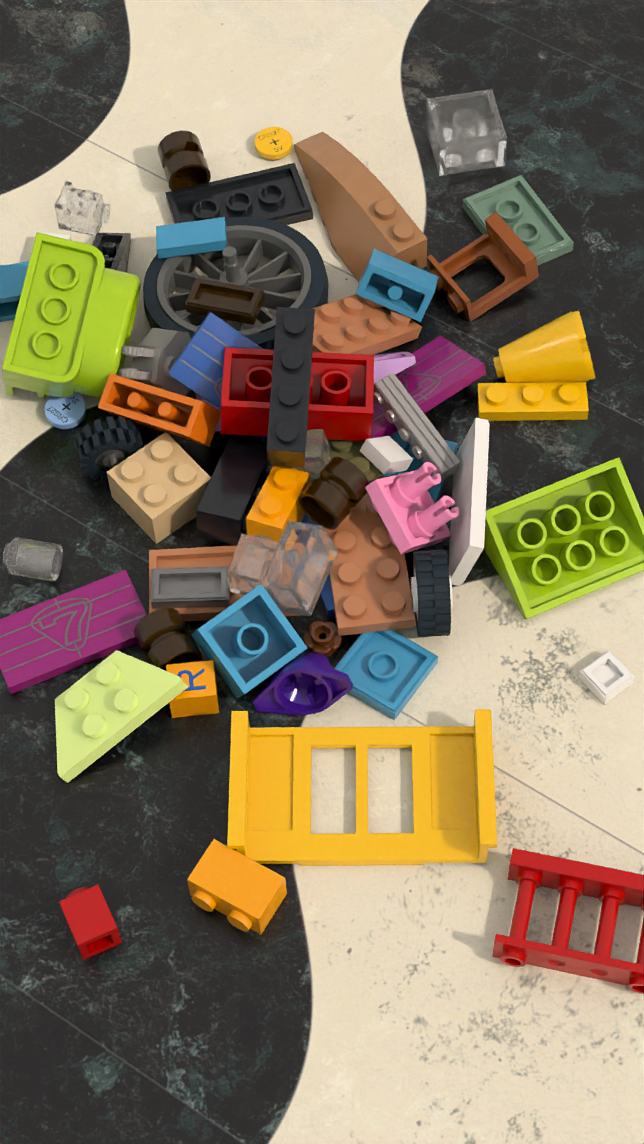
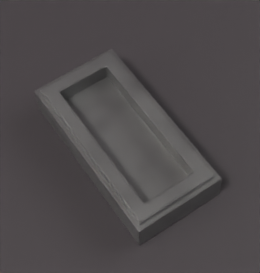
M229 566L152 569V609L230 606Z

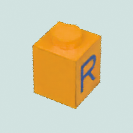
M214 660L166 665V671L179 676L188 685L187 689L168 703L172 718L219 713Z

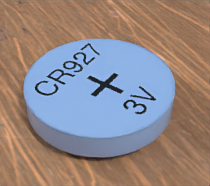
M74 393L66 398L51 396L45 404L44 412L47 421L52 426L59 429H70L79 425L84 420L87 409L84 399L79 394Z

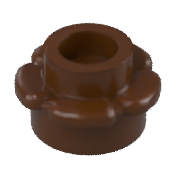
M322 621L311 623L307 628L308 632L303 635V642L311 653H320L326 657L335 653L342 641V637L338 636L337 625L330 621L326 623ZM320 635H325L326 638H325V639H320L319 636H320Z

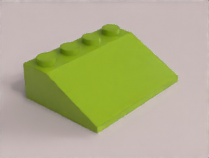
M619 457L486 510L484 549L524 619L531 618L644 571V516Z

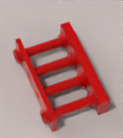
M513 848L507 880L515 881L519 885L509 936L495 935L492 957L500 958L502 963L513 967H523L525 964L626 985L631 991L644 994V917L636 963L611 958L619 906L628 904L641 907L644 911V875ZM540 886L556 889L560 893L551 945L526 940L535 889ZM581 895L599 898L602 902L594 954L568 949L577 897Z

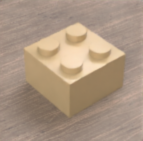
M167 432L107 471L112 498L156 544L196 517L197 507L211 479Z

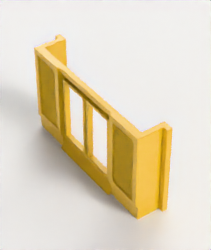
M475 709L473 726L250 728L248 711H232L228 849H236L237 852L259 864L371 866L424 865V863H487L488 848H497L491 709ZM356 748V833L311 834L312 749ZM368 748H412L413 833H368Z

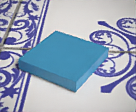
M394 630L361 633L334 669L350 677L353 689L348 693L395 720L436 666L438 656Z

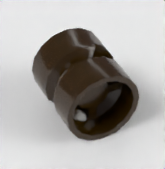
M180 130L170 133L160 141L158 155L164 168L169 188L172 191L209 183L211 179L210 170L199 138L194 133Z
M333 457L320 472V478L314 479L299 495L298 501L302 510L311 520L323 528L335 530L350 513V507H355L367 494L365 487L369 485V482L363 472L353 463L340 457Z
M163 608L149 613L134 628V636L142 651L147 653L148 663L166 671V665L199 662L202 660L201 652L193 637L188 634L184 620L179 611L174 608Z

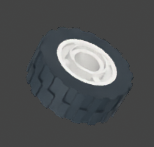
M445 550L413 552L411 595L418 637L449 636L451 633L453 594Z

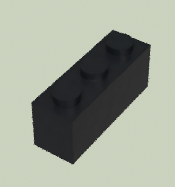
M236 435L230 436L196 510L197 537L241 546L247 532L246 517L273 466H267V442Z

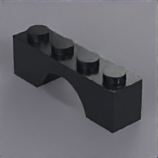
M277 307L267 437V466L305 468L315 309Z

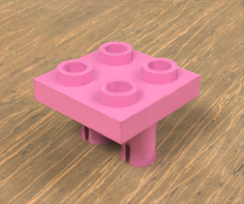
M430 462L424 463L415 471L374 480L365 487L371 498L373 508L381 516L389 531L390 540L398 548L400 554L442 543L452 536L446 523L459 516L458 507H454L451 510L447 509L455 504L451 497L445 495L434 503L428 492V489L441 482L439 473L431 477V474L437 468Z

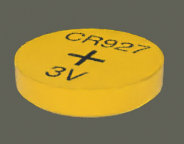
M280 127L265 128L255 137L256 152L266 159H281L287 156L293 147L291 134Z

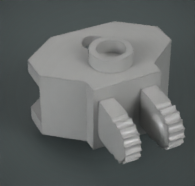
M152 328L141 344H135L134 347L123 345L122 354L133 357L132 368H120L119 376L186 396L190 388L167 372L191 339L188 332Z

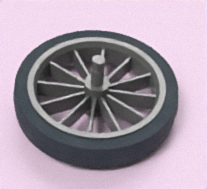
M256 217L225 218L228 247L223 250L159 259L158 254H156L146 271L143 283L144 310L151 329L159 328L188 332L190 338L198 329L197 326L203 322L206 316L186 313L179 317L175 311L186 310L185 302L196 278L264 290L265 300L257 317L263 325L245 330L244 323H240L241 330L238 332L261 348L274 350L276 318L263 307L277 310V307L312 309L328 303V277L318 249L299 231L273 220ZM237 255H249L244 266L239 268ZM262 257L273 259L256 270ZM223 258L225 270L223 272L220 271L211 261ZM196 268H199L208 277L190 273L194 271ZM289 268L294 271V274L278 276ZM176 287L190 290L187 292L173 294ZM300 290L298 297L281 294Z

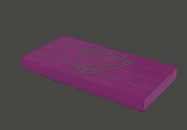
M440 335L413 352L416 363L395 374V376L425 414L485 375L486 369L483 362ZM373 401L371 438L391 436L398 431L394 423H390L387 420L385 411Z
M126 569L0 619V671L10 694L114 653L116 650L119 651L138 643L133 631L137 623L147 613Z

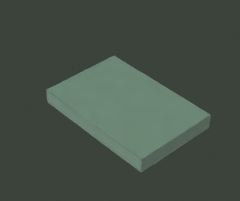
M522 175L463 199V209L483 235L487 233L485 219L497 212L535 255L537 266L573 251L574 242Z

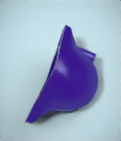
M307 653L295 657L278 671L274 672L271 681L259 692L252 703L257 712L311 715L322 712L353 689V683L347 674L334 669L323 654Z

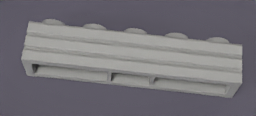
M391 373L374 384L373 401L385 411L387 420L390 423H394L402 440L407 441L412 447L414 456L417 459H421L423 463H432L437 468L431 474V477L439 473L442 481L457 472L461 463L395 374Z

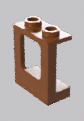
M497 212L485 219L487 233L446 260L438 263L432 254L427 257L430 267L429 273L438 276L436 290L443 289L447 294V300L452 309L457 314L462 312L470 322L539 277L535 255ZM486 258L505 278V281L471 303L470 299L451 277L477 260Z

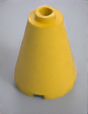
M579 310L571 311L498 349L499 356L493 357L497 377H505L506 383L589 382L588 380L595 379Z

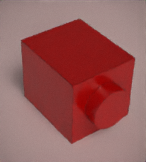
M99 885L91 888H78L69 893L66 899L59 901L65 920L83 960L122 943L118 928Z

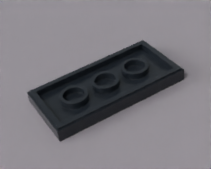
M295 163L165 192L174 224L220 217H256L273 220L285 225L313 219V210Z

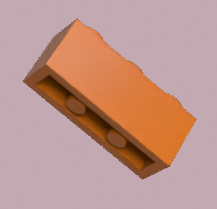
M111 373L98 405L99 409L117 418L119 416L125 417L126 421L131 419L135 424L164 433L167 432L170 435L210 447L221 416V411L203 401Z

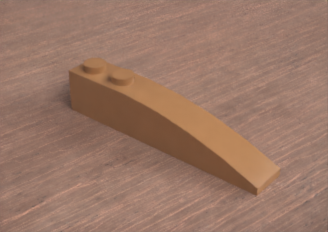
M323 131L294 144L305 178L309 181L312 196L319 207L323 225L327 228L331 246L358 282L373 249L420 269L427 266L426 236L393 195L357 157Z

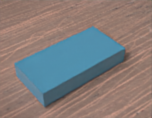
M225 217L156 226V250L159 259L221 251L228 247Z

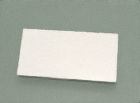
M475 418L456 454L461 463L457 472L453 474L452 499L455 504L452 505V509L458 507L459 516L451 520L450 532L452 536L450 537L448 570L449 575H451L452 585L461 586L484 549L490 423H488V420Z

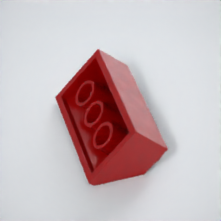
M225 347L220 434L268 436L274 350ZM312 352L307 438L365 441L371 438L374 355Z

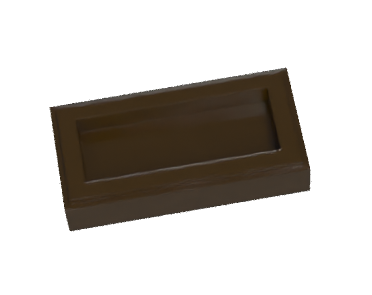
M196 278L185 302V308L187 313L207 316L210 311L220 319L254 325L265 300L264 290Z

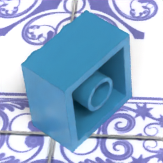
M262 584L191 634L209 660H214L215 669L236 698L246 694L307 649V646Z

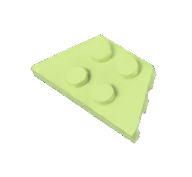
M116 650L55 699L57 773L60 778L67 783L70 782L187 689L188 685L186 682L173 673Z

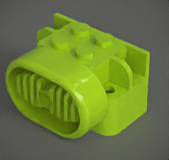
M37 232L2 367L6 394L14 395L15 388L37 392V396L41 398H46V395L66 398L74 393H79L101 399L109 374L119 376L120 368L123 369L126 354H122L123 345H129L140 294V278L134 274L105 268L104 256L95 246Z

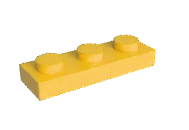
M586 382L478 383L477 386L478 418L488 421L587 420Z

